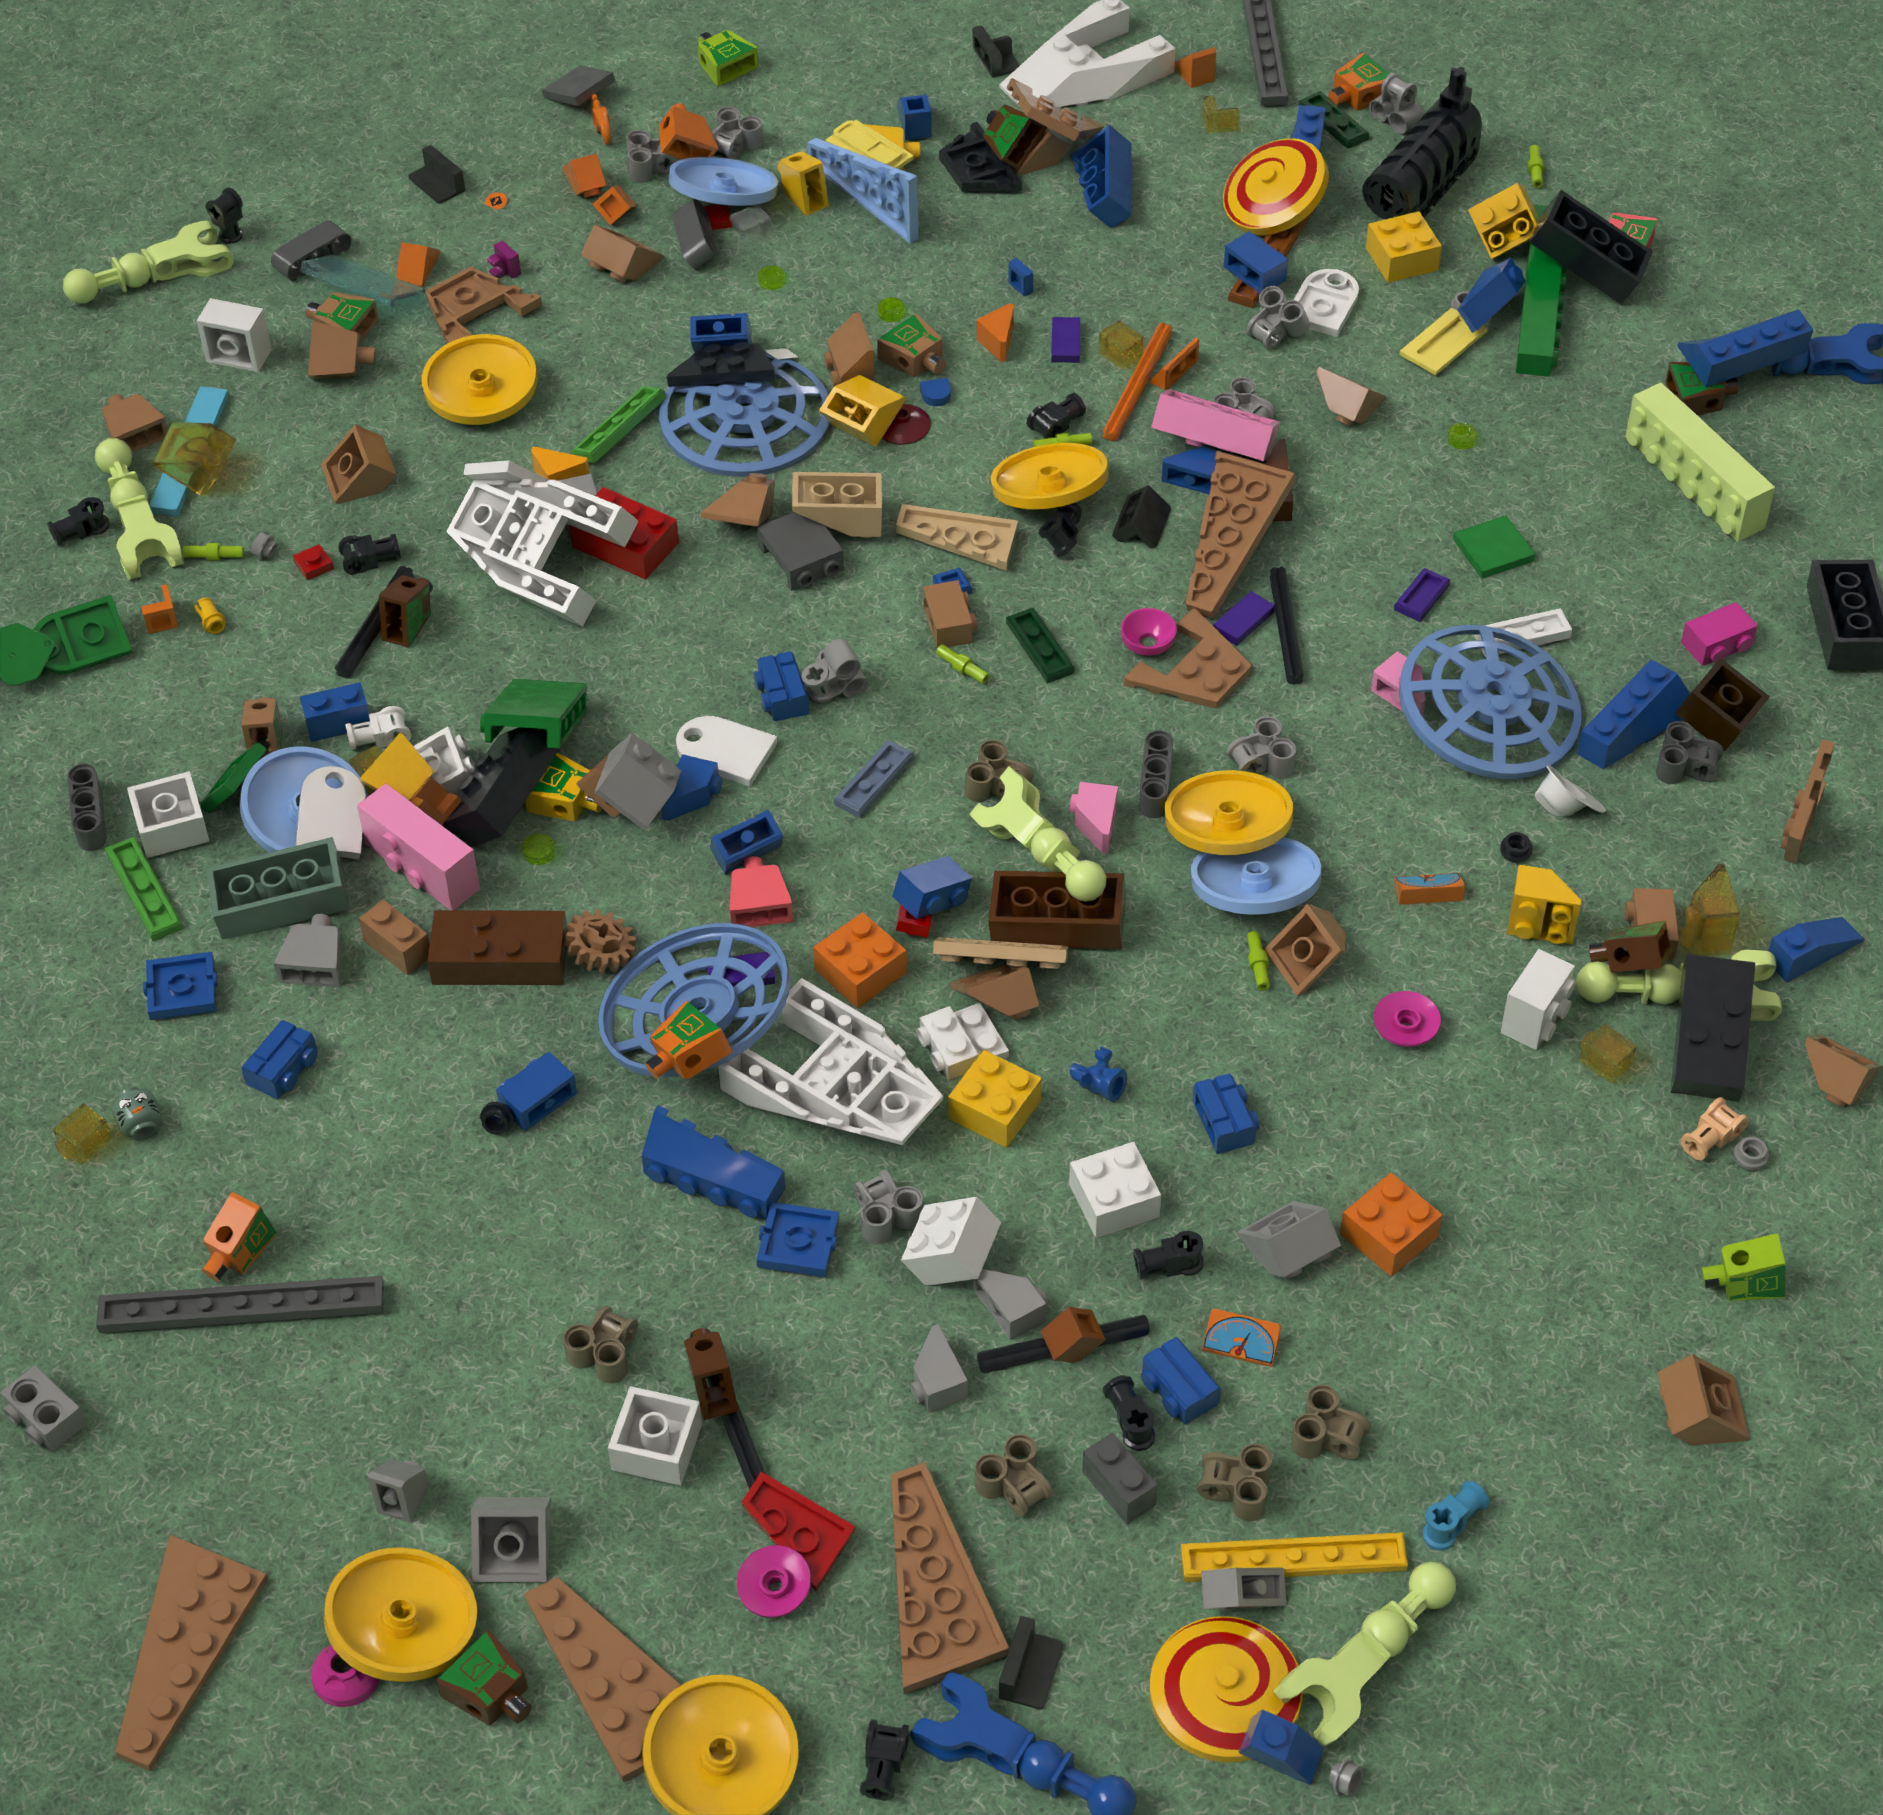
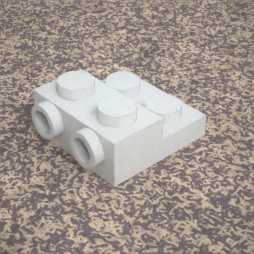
M448 726L413 746L434 771L431 778L454 795H458L461 792L459 787L462 782L476 770L470 756L467 757L465 754L470 750L466 739L462 734L456 735Z
M981 1003L953 1012L951 1007L948 1006L920 1017V1028L916 1030L918 1039L923 1047L928 1046L932 1052L931 1060L935 1069L938 1072L943 1071L948 1081L965 1075L983 1050L1002 1059L1009 1057L1008 1048Z

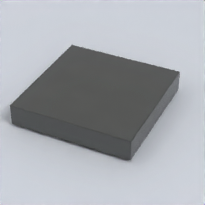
M579 65L544 88L542 93L546 99L579 106L590 99L593 94L599 93L616 80L613 72Z

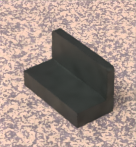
M429 145L423 148L425 166L408 175L409 180L438 204L464 192L463 171L434 146Z
M1149 484L1129 494L1112 536L1118 542H1123L1137 535L1149 548L1157 547L1171 511L1170 505Z
M1020 1615L1000 1676L999 1699L1041 1710L1044 1708L1063 1642L1035 1634V1619Z

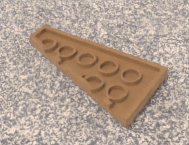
M925 1462L891 1474L903 1694L941 1681L948 1673L960 1674L1003 1658L1009 1652V1646Z
M169 1535L115 1751L118 1758L148 1771L153 1769L268 1581L265 1573Z
M558 1577L524 1593L527 1605L622 1782L644 1772L642 1752L648 1722L659 1703L681 1684Z

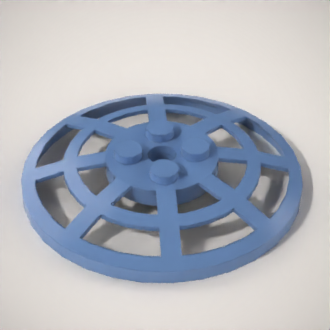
M765 353L775 368L776 376L783 379L790 387L775 389L767 382L768 380L722 383L718 387L709 385L668 387L665 392L667 398L661 402L659 408L660 428L668 446L681 459L699 469L719 475L736 477L749 476L750 473L769 474L802 461L814 452L824 440L829 430L830 422L821 415L820 422L815 427L802 419L805 411V396H821L823 405L828 397L827 389L815 374L801 364L790 359H776L770 354ZM786 366L794 369L810 379L816 386H800L795 379L780 370V368ZM673 392H687L685 416L669 423L668 404ZM696 394L711 396L710 405L694 411L693 402ZM796 397V408L793 414L780 408L779 398ZM742 403H749V404H751V405H749V406H742L741 404H742ZM712 416L713 420L720 427L714 433L705 428L698 420ZM776 418L786 422L778 430L767 435L765 434L764 428L772 424ZM690 425L699 436L711 443L703 456L685 446L676 437L674 432ZM795 428L810 435L797 448L774 458L770 447L771 443L784 438ZM731 431L737 433L752 432L754 438L737 439L729 438L728 435ZM722 446L739 449L758 447L763 461L734 463L719 461L716 458Z
M1461 625L1436 631L1421 640L1412 649L1400 674L1399 698L1401 707L1413 731L1430 750L1445 761L1465 771L1495 779L1532 777L1548 771L1547 764L1552 767L1559 764L1569 753L1578 737L1581 726V706L1578 694L1569 676L1539 646L1506 630L1483 625ZM1463 634L1480 635L1482 641L1464 642L1451 648L1437 641L1449 636ZM1494 637L1513 643L1529 651L1534 656L1529 657L1513 647L1497 643ZM1425 648L1441 655L1433 667L1431 680L1412 681L1415 661ZM1484 648L1486 659L1472 662L1460 654V652ZM1497 650L1511 654L1523 662L1513 667L1508 663L1499 661ZM1449 660L1463 669L1459 680L1441 679L1443 668ZM1546 664L1556 674L1565 687L1570 699L1556 695L1553 683L1541 667L1542 665ZM1534 670L1542 680L1546 691L1531 688L1525 675ZM1488 689H1494L1501 695H1492ZM1432 691V696L1438 709L1448 720L1436 732L1427 724L1419 712L1413 693ZM1443 691H1456L1458 700L1463 708L1455 713L1447 703ZM1532 700L1548 704L1547 715L1541 723L1528 710ZM1558 707L1574 713L1571 730L1560 746L1556 744L1547 732L1556 718ZM1473 717L1480 722L1493 725V734L1479 730L1466 721ZM1520 720L1531 730L1520 735L1506 736V726L1515 724ZM1458 729L1475 740L1493 745V762L1468 755L1445 740ZM1539 739L1549 753L1547 756L1531 762L1506 763V746L1525 745Z
M732 923L706 924L673 933L641 951L622 968L605 992L599 1010L598 1023L602 1040L608 1052L618 1063L631 1071L652 1076L645 1065L631 1061L622 1054L623 1052L642 1048L651 1056L657 1054L650 1040L651 1034L654 1031L645 1034L644 1031L646 1013L659 1016L661 1023H663L685 1001H688L719 1026L722 1031L733 1020L747 1019L739 1030L729 1038H726L733 1052L705 1070L714 1068L750 1048L775 1023L785 1006L790 992L791 976L788 962L780 946L770 936L746 925ZM721 940L717 957L697 959L678 966L671 953L697 943ZM735 940L756 945L766 951L770 957L755 969L747 962L732 958L730 955ZM655 962H661L667 974L651 985L641 1000L621 995L624 988L638 974ZM778 965L781 971L782 985L777 1000L764 1004L766 991L762 979ZM707 967L713 968L711 975L698 976L689 980L685 977L689 973L707 969ZM727 968L740 971L747 976L734 987L723 978ZM672 982L676 987L669 992L662 1004L651 1002L661 990ZM755 986L756 998L754 1006L739 1008L738 997ZM616 1005L635 1010L632 1023L635 1038L615 1043L613 1020ZM766 1016L762 1020V1022L745 1038H743L736 1044L732 1045L748 1032V1030L754 1025L758 1017ZM670 1069L661 1077H679L680 1075Z

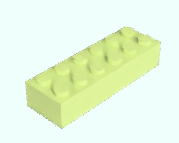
M1661 382L1633 395L1625 436L1630 445L1636 446L1650 463H1654L1669 481H1673L1681 488L1687 498L1692 499L1698 504L1706 516L1714 519L1720 525L1722 531L1725 534H1730L1737 542L1765 529L1775 486Z

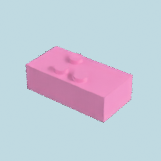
M1169 389L1160 394L1151 428L1186 438L1185 443L1193 446L1202 447L1203 444H1208L1223 451L1235 452L1264 461L1272 453L1281 422Z
M384 784L357 805L365 845L381 856L392 871L403 873L414 888L419 889L421 887L449 910H455L480 890L474 850L389 785Z

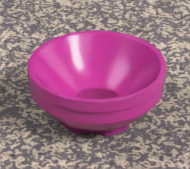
M1154 608L1135 610L1129 613L1121 624V636L1125 646L1140 655L1152 656L1161 654L1173 645L1176 638V623L1169 614L1162 610ZM1144 637H1151L1157 643L1154 646L1146 647L1141 645L1139 641Z
M330 1644L317 1655L313 1662L311 1682L315 1693L321 1700L332 1706L348 1707L361 1703L375 1691L380 1679L366 1675L353 1667L345 1673L335 1672L332 1669V1665L340 1656Z

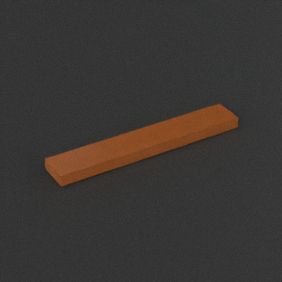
M1316 208L1297 225L1276 234L1266 235L1263 240L1286 257ZM1238 279L1228 294V301L1254 309L1259 301L1260 293L1241 279Z

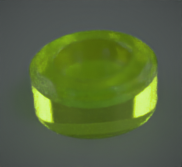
M775 265L765 266L757 274L759 286L766 290L779 289L786 281L784 270Z
M895 297L884 298L877 305V315L886 322L899 321L905 316V304L902 300Z
M1457 423L1449 428L1447 441L1452 447L1469 449L1475 445L1477 431L1473 426L1466 423Z
M533 834L527 837L522 844L523 856L530 864H546L555 855L554 842L548 835Z

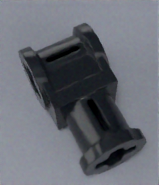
M230 187L225 188L222 191V195L217 199L209 200L206 203V210L211 217L212 223L220 229L219 240L226 244L236 243L243 238L242 229L238 225V221L243 218L241 210L243 202L239 194Z
M1072 393L1067 395L1066 400L1058 405L1050 401L1044 406L1034 408L1030 412L1026 424L1031 430L1036 429L1043 434L1044 439L1054 438L1056 434H1062L1069 429L1070 420L1085 415L1086 406L1078 394Z
M96 497L85 498L77 506L68 509V517L54 523L52 521L46 523L57 546L62 545L63 541L77 535L82 540L92 535L102 534L110 526L108 518L103 514V502ZM88 506H90L92 513L88 511ZM95 520L98 521L99 527H97Z
M1076 503L1057 507L1056 515L1047 519L1038 532L1041 538H1046L1054 548L1053 553L1056 557L1065 555L1077 543L1076 537L1079 530L1075 527V524L1080 521L1082 510Z
M391 534L388 538L372 541L371 535L361 537L352 535L344 537L338 544L339 552L344 557L343 569L350 575L379 568L377 561L390 558L401 559L396 534ZM351 544H353L355 551L351 550ZM355 559L357 560V564H358L357 567H355V564H354V560H355Z
M1182 1231L1174 1237L1161 1239V1247L1143 1251L1139 1248L1133 1249L1138 1277L1145 1279L1147 1274L1166 1271L1167 1277L1181 1274L1185 1276L1198 1274L1204 1266V1258L1201 1254L1204 1248L1202 1237L1193 1231ZM1185 1240H1187V1248H1184ZM1189 1259H1192L1191 1267H1189Z
M1125 1375L1117 1376L1111 1379L1103 1387L1102 1391L1105 1397L1111 1400L1117 1412V1421L1123 1431V1440L1127 1447L1136 1451L1147 1450L1155 1441L1153 1412L1145 1406L1140 1395L1136 1396L1133 1390L1134 1382L1132 1378Z
M875 1719L870 1720L865 1747V1764L868 1770L866 1780L861 1782L859 1789L862 1795L883 1801L893 1799L895 1793L892 1787L894 1773H900L902 1760L905 1759L910 1725L904 1724L899 1728L878 1724V1721Z

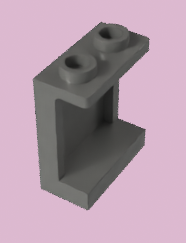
M792 512L757 527L758 547L763 554L766 552L772 554L786 573L788 587L791 591L800 587H808L817 580L827 576H835L839 571L844 570L843 549L825 525Z

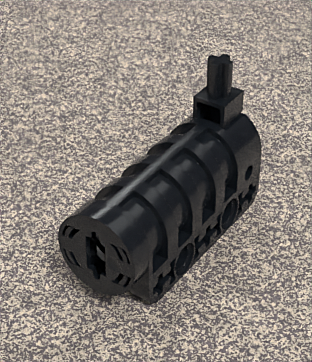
M1460 66L1458 69L1453 67L1451 69L1449 85L1441 92L1440 98L1423 115L1421 120L1414 125L1407 136L1396 145L1394 151L1389 153L1381 165L1365 180L1362 188L1364 200L1371 211L1380 218L1389 219L1418 211L1425 218L1432 210L1430 207L1435 206L1458 180L1456 177H1461L1475 161L1479 151L1482 119L1478 109L1473 103H1470L1472 88L1465 86L1467 72H1465L1464 67Z

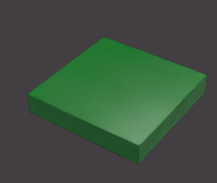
M1507 515L1454 532L1453 535L1454 542L1481 578L1535 560L1534 551Z
M258 742L233 760L200 802V807L210 812L231 796L267 749Z

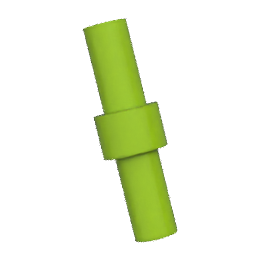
M1532 145L1529 147L1528 173L1532 177V186L1534 188H1541L1543 186L1542 174L1545 170L1544 161L1540 156V147Z
M1068 433L1056 434L1054 438L1033 440V447L1052 443L1092 444L1091 433L1068 435Z
M207 543L206 546H183V557L206 558L207 561H220V558H244V546H221L220 543Z
M943 644L937 648L936 655L952 664V668L960 674H967L982 684H986L990 679V674L973 664L974 661L965 654H957Z
M1251 931L1247 934L1250 949L1248 954L1249 966L1254 971L1257 989L1265 991L1270 988L1267 972L1269 960L1267 952L1263 950L1260 933L1258 931Z

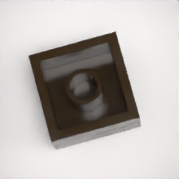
M1720 658L1675 714L1708 740L1718 742L1725 752L1770 696Z

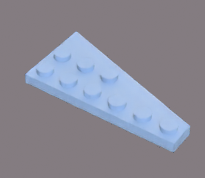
M818 138L807 142L808 154L823 162L824 174L827 178L908 243L911 244L919 239V202L916 175Z

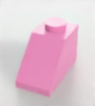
M1397 651L1373 671L1371 691L1403 711L1399 698V678L1407 657ZM1415 663L1412 671V681L1423 680L1421 666ZM1425 692L1413 693L1419 712L1423 716L1426 701Z
M1080 782L1078 794H1072L1070 813H1075L1076 827L1101 853L1108 854L1117 809L1118 786Z

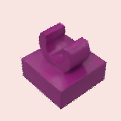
M503 240L494 244L495 254L487 259L494 267L489 270V273L497 278L506 273L512 279L521 275L519 255Z

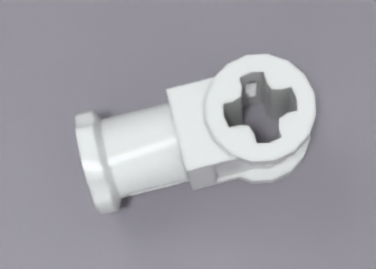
M389 706L380 712L369 714L370 721L355 725L345 724L351 750H355L357 746L374 742L377 749L387 747L395 739L394 732H397V735L401 732L408 741L411 739V732L404 723L406 719L405 712L398 706ZM391 715H393L395 720L393 722L391 721Z

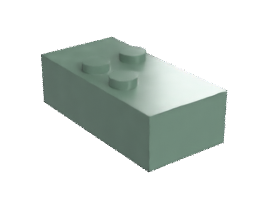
M333 837L206 868L213 919L222 939L248 935L309 920L315 914L329 915L350 909L342 862Z

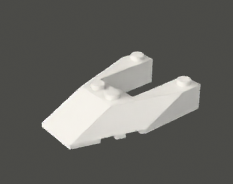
M1100 0L1089 6L1044 43L999 84V88L1017 105L1019 101L1012 97L1013 91L1007 90V85L1011 78L1033 88L1032 95L1038 98L1040 95L1048 97L1054 101L1053 106L1059 109L1063 106L1074 104L1076 106L1088 105V102L1096 100L1111 101L1174 73L1175 48L1161 35H1158L1103 59L1092 47L1129 32L1130 8L1122 0Z
M474 479L446 532L477 562L498 586L552 614L583 627L597 600L580 587L542 572L541 570L565 524L625 547L638 520L619 505L556 480H548V482H534L533 480L508 482L506 479Z
M802 978L790 989L782 1010L783 1024L820 1045V1047L797 1072L791 1075L750 1049L718 1065L721 1090L747 1106L903 1145L943 1100V1095L919 1067L917 1069L907 1059L906 1052L899 1044L895 1045L886 1035L885 1028L881 1024Z

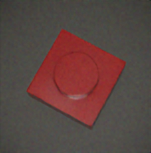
M712 204L703 206L709 216L712 230L732 227L728 205Z
M320 544L293 555L295 565L306 580L334 569L332 560Z
M900 904L896 931L927 938L932 914L916 919Z

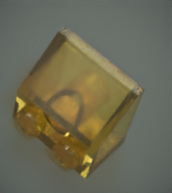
M172 422L152 465L197 494L204 495L219 480L236 439L212 423Z
M1718 864L1693 893L1691 905L1686 907V925L1681 928L1680 935L1682 945L1684 947L1688 946L1690 954L1719 956L1730 955L1740 919V911L1725 864Z

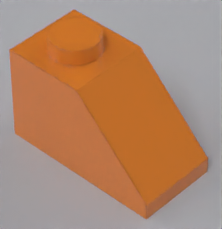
M597 153L571 160L562 167L576 195L584 194L585 198L601 194L599 189L606 186Z

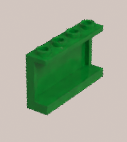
M513 679L503 689V692L496 697V700L489 705L485 713L481 715L480 731L485 733V742L492 743L505 726L547 729V748H560L586 714L587 683Z

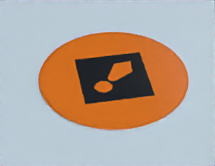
M500 192L492 193L485 199V205L497 210L507 204L506 195Z

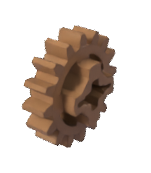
M596 909L594 915L584 910L582 917L574 915L572 922L568 923L564 945L569 947L567 951L568 956H577L575 962L577 965L585 962L588 971H591L593 967H598L599 972L602 974L609 967L614 973L617 971L618 966L624 967L633 956L636 937L630 936L633 929L622 926L623 918L618 920L612 919V912H609L607 916H603L599 909Z

